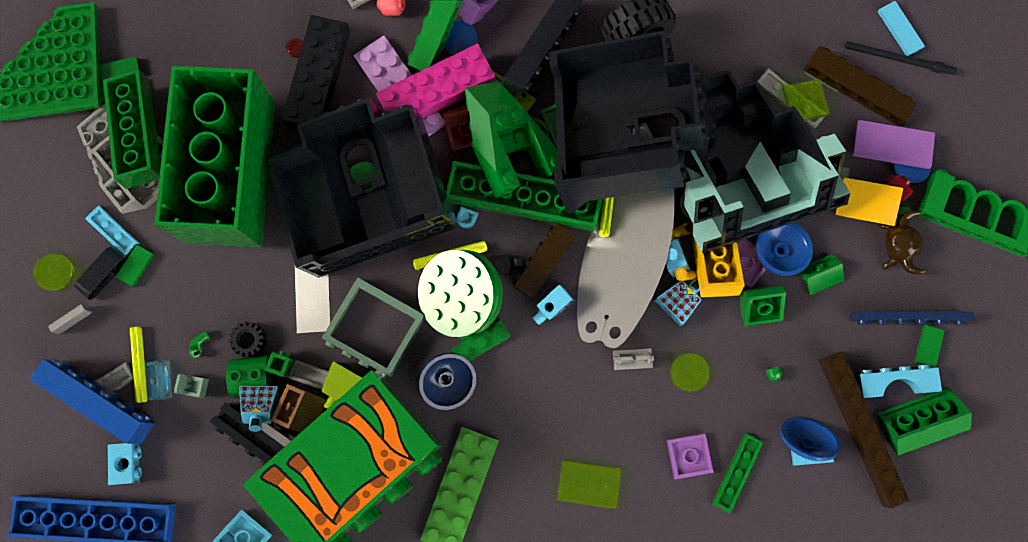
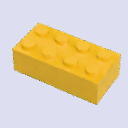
M692 222L690 231L700 296H739L744 287V279L737 242L702 253L693 236L694 224Z

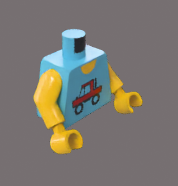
M685 223L677 226L672 231L666 266L672 277H676L678 281L694 279L698 281L697 270L693 271L690 269L678 238L691 233V231H686L685 226L688 224Z

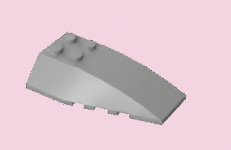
M104 103L101 108H98L77 126L82 142L87 148L88 157L94 166L93 170L98 176L100 187L122 214L146 209L157 200L159 179L127 189L114 180L106 104ZM157 136L161 165L163 140Z

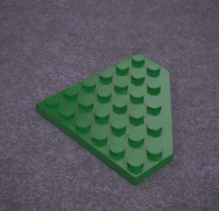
M94 2L58 7L53 12L54 16L39 27L36 31V36L21 47L17 57L13 61L10 60L2 68V73L0 74V122L101 108L97 5Z

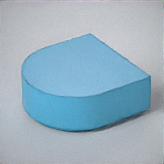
M461 206L457 214L459 226L465 229L474 226L479 213Z

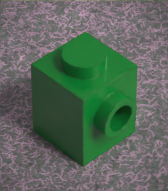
M279 351V354L271 352L265 371L288 378L294 359L290 358L291 354Z

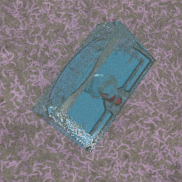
M156 360L145 363L147 400L156 401L172 398L169 360Z

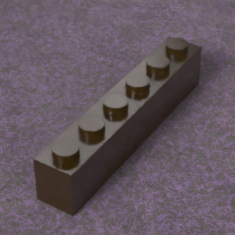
M820 45L812 53L803 69L805 72L898 127L908 121L917 104L910 96L901 94L893 86L884 84L876 76L867 74L861 67L850 64L845 58L838 57L830 49Z

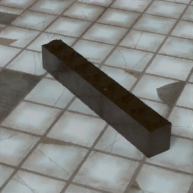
M837 352L819 359L820 366L883 507L894 508L909 502L910 499L844 352Z

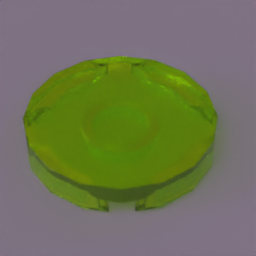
M56 253L47 254L42 259H39L33 269V277L38 286L51 292L66 288L74 276V267L71 261L65 256Z
M687 353L680 355L671 365V380L682 391H698L709 380V367L706 361L697 354Z

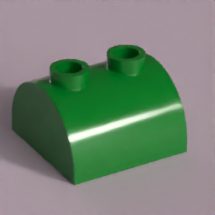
M777 285L742 290L740 293V310L744 325L751 326L783 321L786 299L784 287Z
M270 356L228 360L226 383L230 397H240L239 386H272L271 372L265 371Z

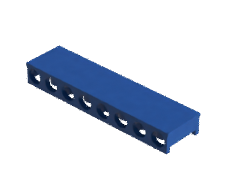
M29 495L11 496L13 506L9 533H6V537L78 542H172L176 504Z

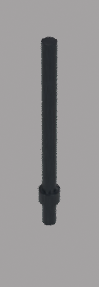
M849 41L845 44V49L931 69V72H943L955 75L957 72V68L943 65V62L922 60Z

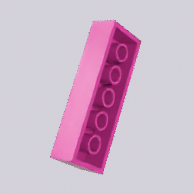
M476 44L377 92L376 95L384 112H393L403 105H412L424 119L465 99L466 88L494 81L495 75L479 45Z

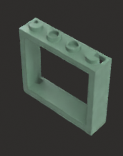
M357 277L322 338L326 340L325 345L334 350L336 347L342 349L341 354L350 359L353 356L358 358V363L367 369L369 366L377 369L375 372L383 378L386 375L392 377L423 324L425 317L424 314ZM359 289L415 319L387 368L331 337Z

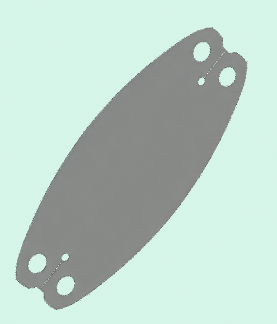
M674 188L614 197L609 237L599 236L601 208L596 232L591 231L586 245L579 277L577 321L579 334L583 341L593 343L596 340L603 341L605 346L617 348L625 342L643 316L659 284L669 253L674 223ZM605 315H609V319L606 320ZM590 321L597 324V329L594 333L586 331V325ZM612 327H619L621 330L620 336L616 339L611 338L609 335Z

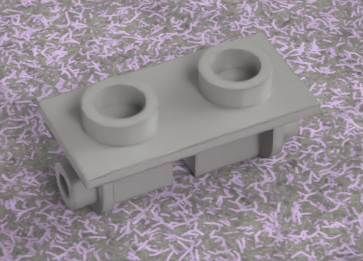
M651 348L613 351L614 370L653 368L652 361H654V355Z

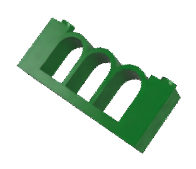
M937 170L930 174L917 209L921 213L916 216L1023 258L1028 256V206L1025 207L1022 203L1015 200H1008L1002 203L1000 197L993 191L983 190L976 193L972 184L963 180L954 181L955 177L949 175L950 173L945 170ZM952 188L961 191L965 198L960 217L944 212ZM978 198L985 200L990 207L985 227L969 222ZM1003 208L1009 209L1015 216V224L1010 237L995 232Z

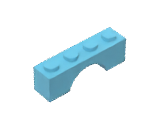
M920 365L916 370H912L911 366L899 367V371H892V368L879 369L880 373H873L872 369L861 370L859 375H854L864 398L883 396L886 387L894 380L905 382L912 388L915 394L942 391L939 368H931V365Z

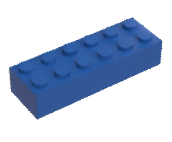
M54 358L52 360L43 359L29 378V380L126 444H142L155 424L150 421L151 417L144 412L138 413L134 410L135 406L129 402H121L118 400L119 396L111 391L107 393L102 389L103 385L94 380L92 382L86 379L88 376L79 370L74 371L71 369L72 365L64 360L58 361Z

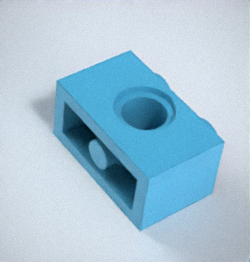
M122 443L108 445V485L140 482L142 469L139 466V458L141 457V447L139 444ZM125 458L129 462L127 468H124L123 461Z

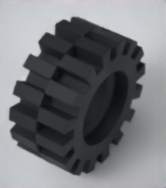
M252 322L239 323L236 328H232L233 332L229 333L231 339H228V343H231L230 348L234 350L235 354L242 357H256V354H261V350L265 349L264 344H267V340H265L267 336L263 332L264 330ZM250 332L254 335L255 341L252 346L244 347L241 344V337L245 333Z

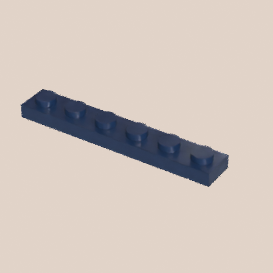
M856 311L850 314V321H857L858 325L870 324V321H877V325H887L889 321H896V325H907L908 322H915V325H926L928 322H935V325H946L947 322H954V325H965L967 321L974 320V312Z

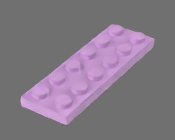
M382 36L353 55L378 92L412 76L385 36ZM439 112L423 119L428 136L446 125Z

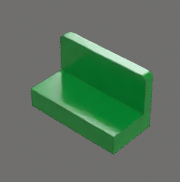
M833 254L809 263L799 273L806 281L807 291L810 295L844 281L843 265Z

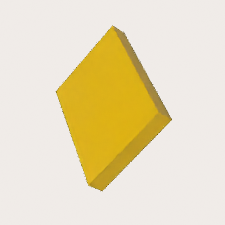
M844 177L843 182L851 194L848 204L837 208L835 215L895 226L903 188Z

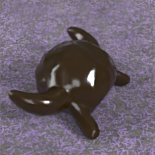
M912 210L902 214L897 226L879 223L880 228L887 230L886 248L890 260L882 265L884 270L900 262L903 269L908 273L923 274L926 272L925 269L915 267L912 261L914 257L920 254L923 241L919 231L910 227L909 222L914 216L919 215L920 211Z

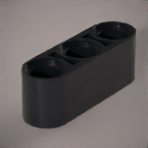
M114 246L106 248L74 284V288L88 300L94 299L117 275L127 258Z

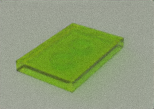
M562 460L557 500L616 509L621 469Z

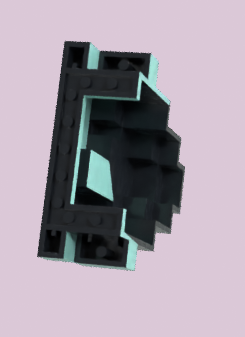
M729 70L700 78L708 140H705V148L685 151L684 166L691 180L686 182L684 207L694 224L693 236L702 253L848 204L851 193L839 176L846 150L835 134L822 136L816 140L795 106L776 112L757 80L738 85Z

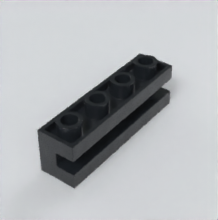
M224 402L220 408L221 412L219 415H215L210 421L215 425L213 428L220 434L226 433L230 436L229 440L237 446L242 445L246 448L245 452L251 457L257 456L261 459L260 463L263 466L285 447L262 430L258 432L250 431L249 424L242 422L241 411L231 403Z

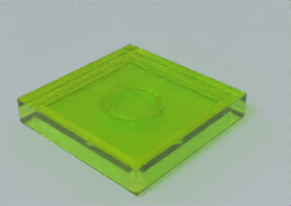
M820 79L787 85L782 88L787 108L795 106L804 121L830 114Z

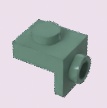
M178 374L174 393L205 399L209 379Z

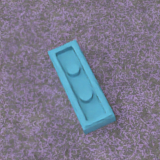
M896 1L878 10L882 20L906 56H910L925 47Z
M100 205L85 218L126 257L131 254L136 245L141 244Z

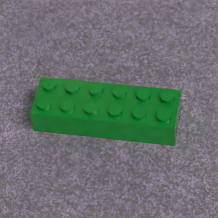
M139 69L104 79L103 85L114 180L125 189L158 180L160 178L161 165L150 80Z

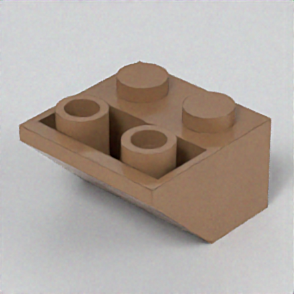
M287 384L271 421L301 433L322 414L327 400Z

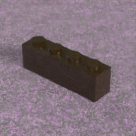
M559 223L555 227L551 226L546 233L548 237L545 242L541 241L535 249L537 253L534 258L530 257L524 265L526 267L523 274L519 272L513 281L516 283L514 288L532 301L535 300L576 239L577 235Z

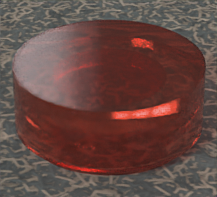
M293 38L287 42L286 50L291 57L299 58L303 44L302 40Z

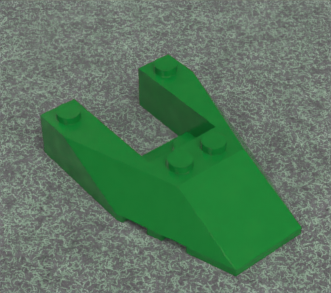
M499 80L466 88L467 112L470 115L469 128L472 131L473 140L471 145L494 197L497 198L509 194L521 185L507 154L526 148L539 177L550 180L554 179V167L558 166L557 148Z

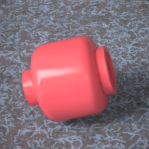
M377 0V7L384 16H399L405 10L406 2L405 0Z

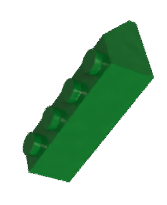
M949 387L942 389L940 392H934L877 413V418L886 440L897 455L971 429L972 412Z

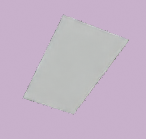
M295 267L297 333L324 332L330 325L328 275L318 278Z

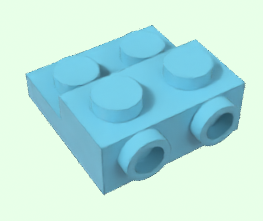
M241 509L213 542H267L272 535Z

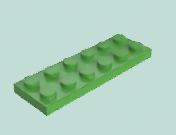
M464 427L461 428L420 541H463L499 440Z

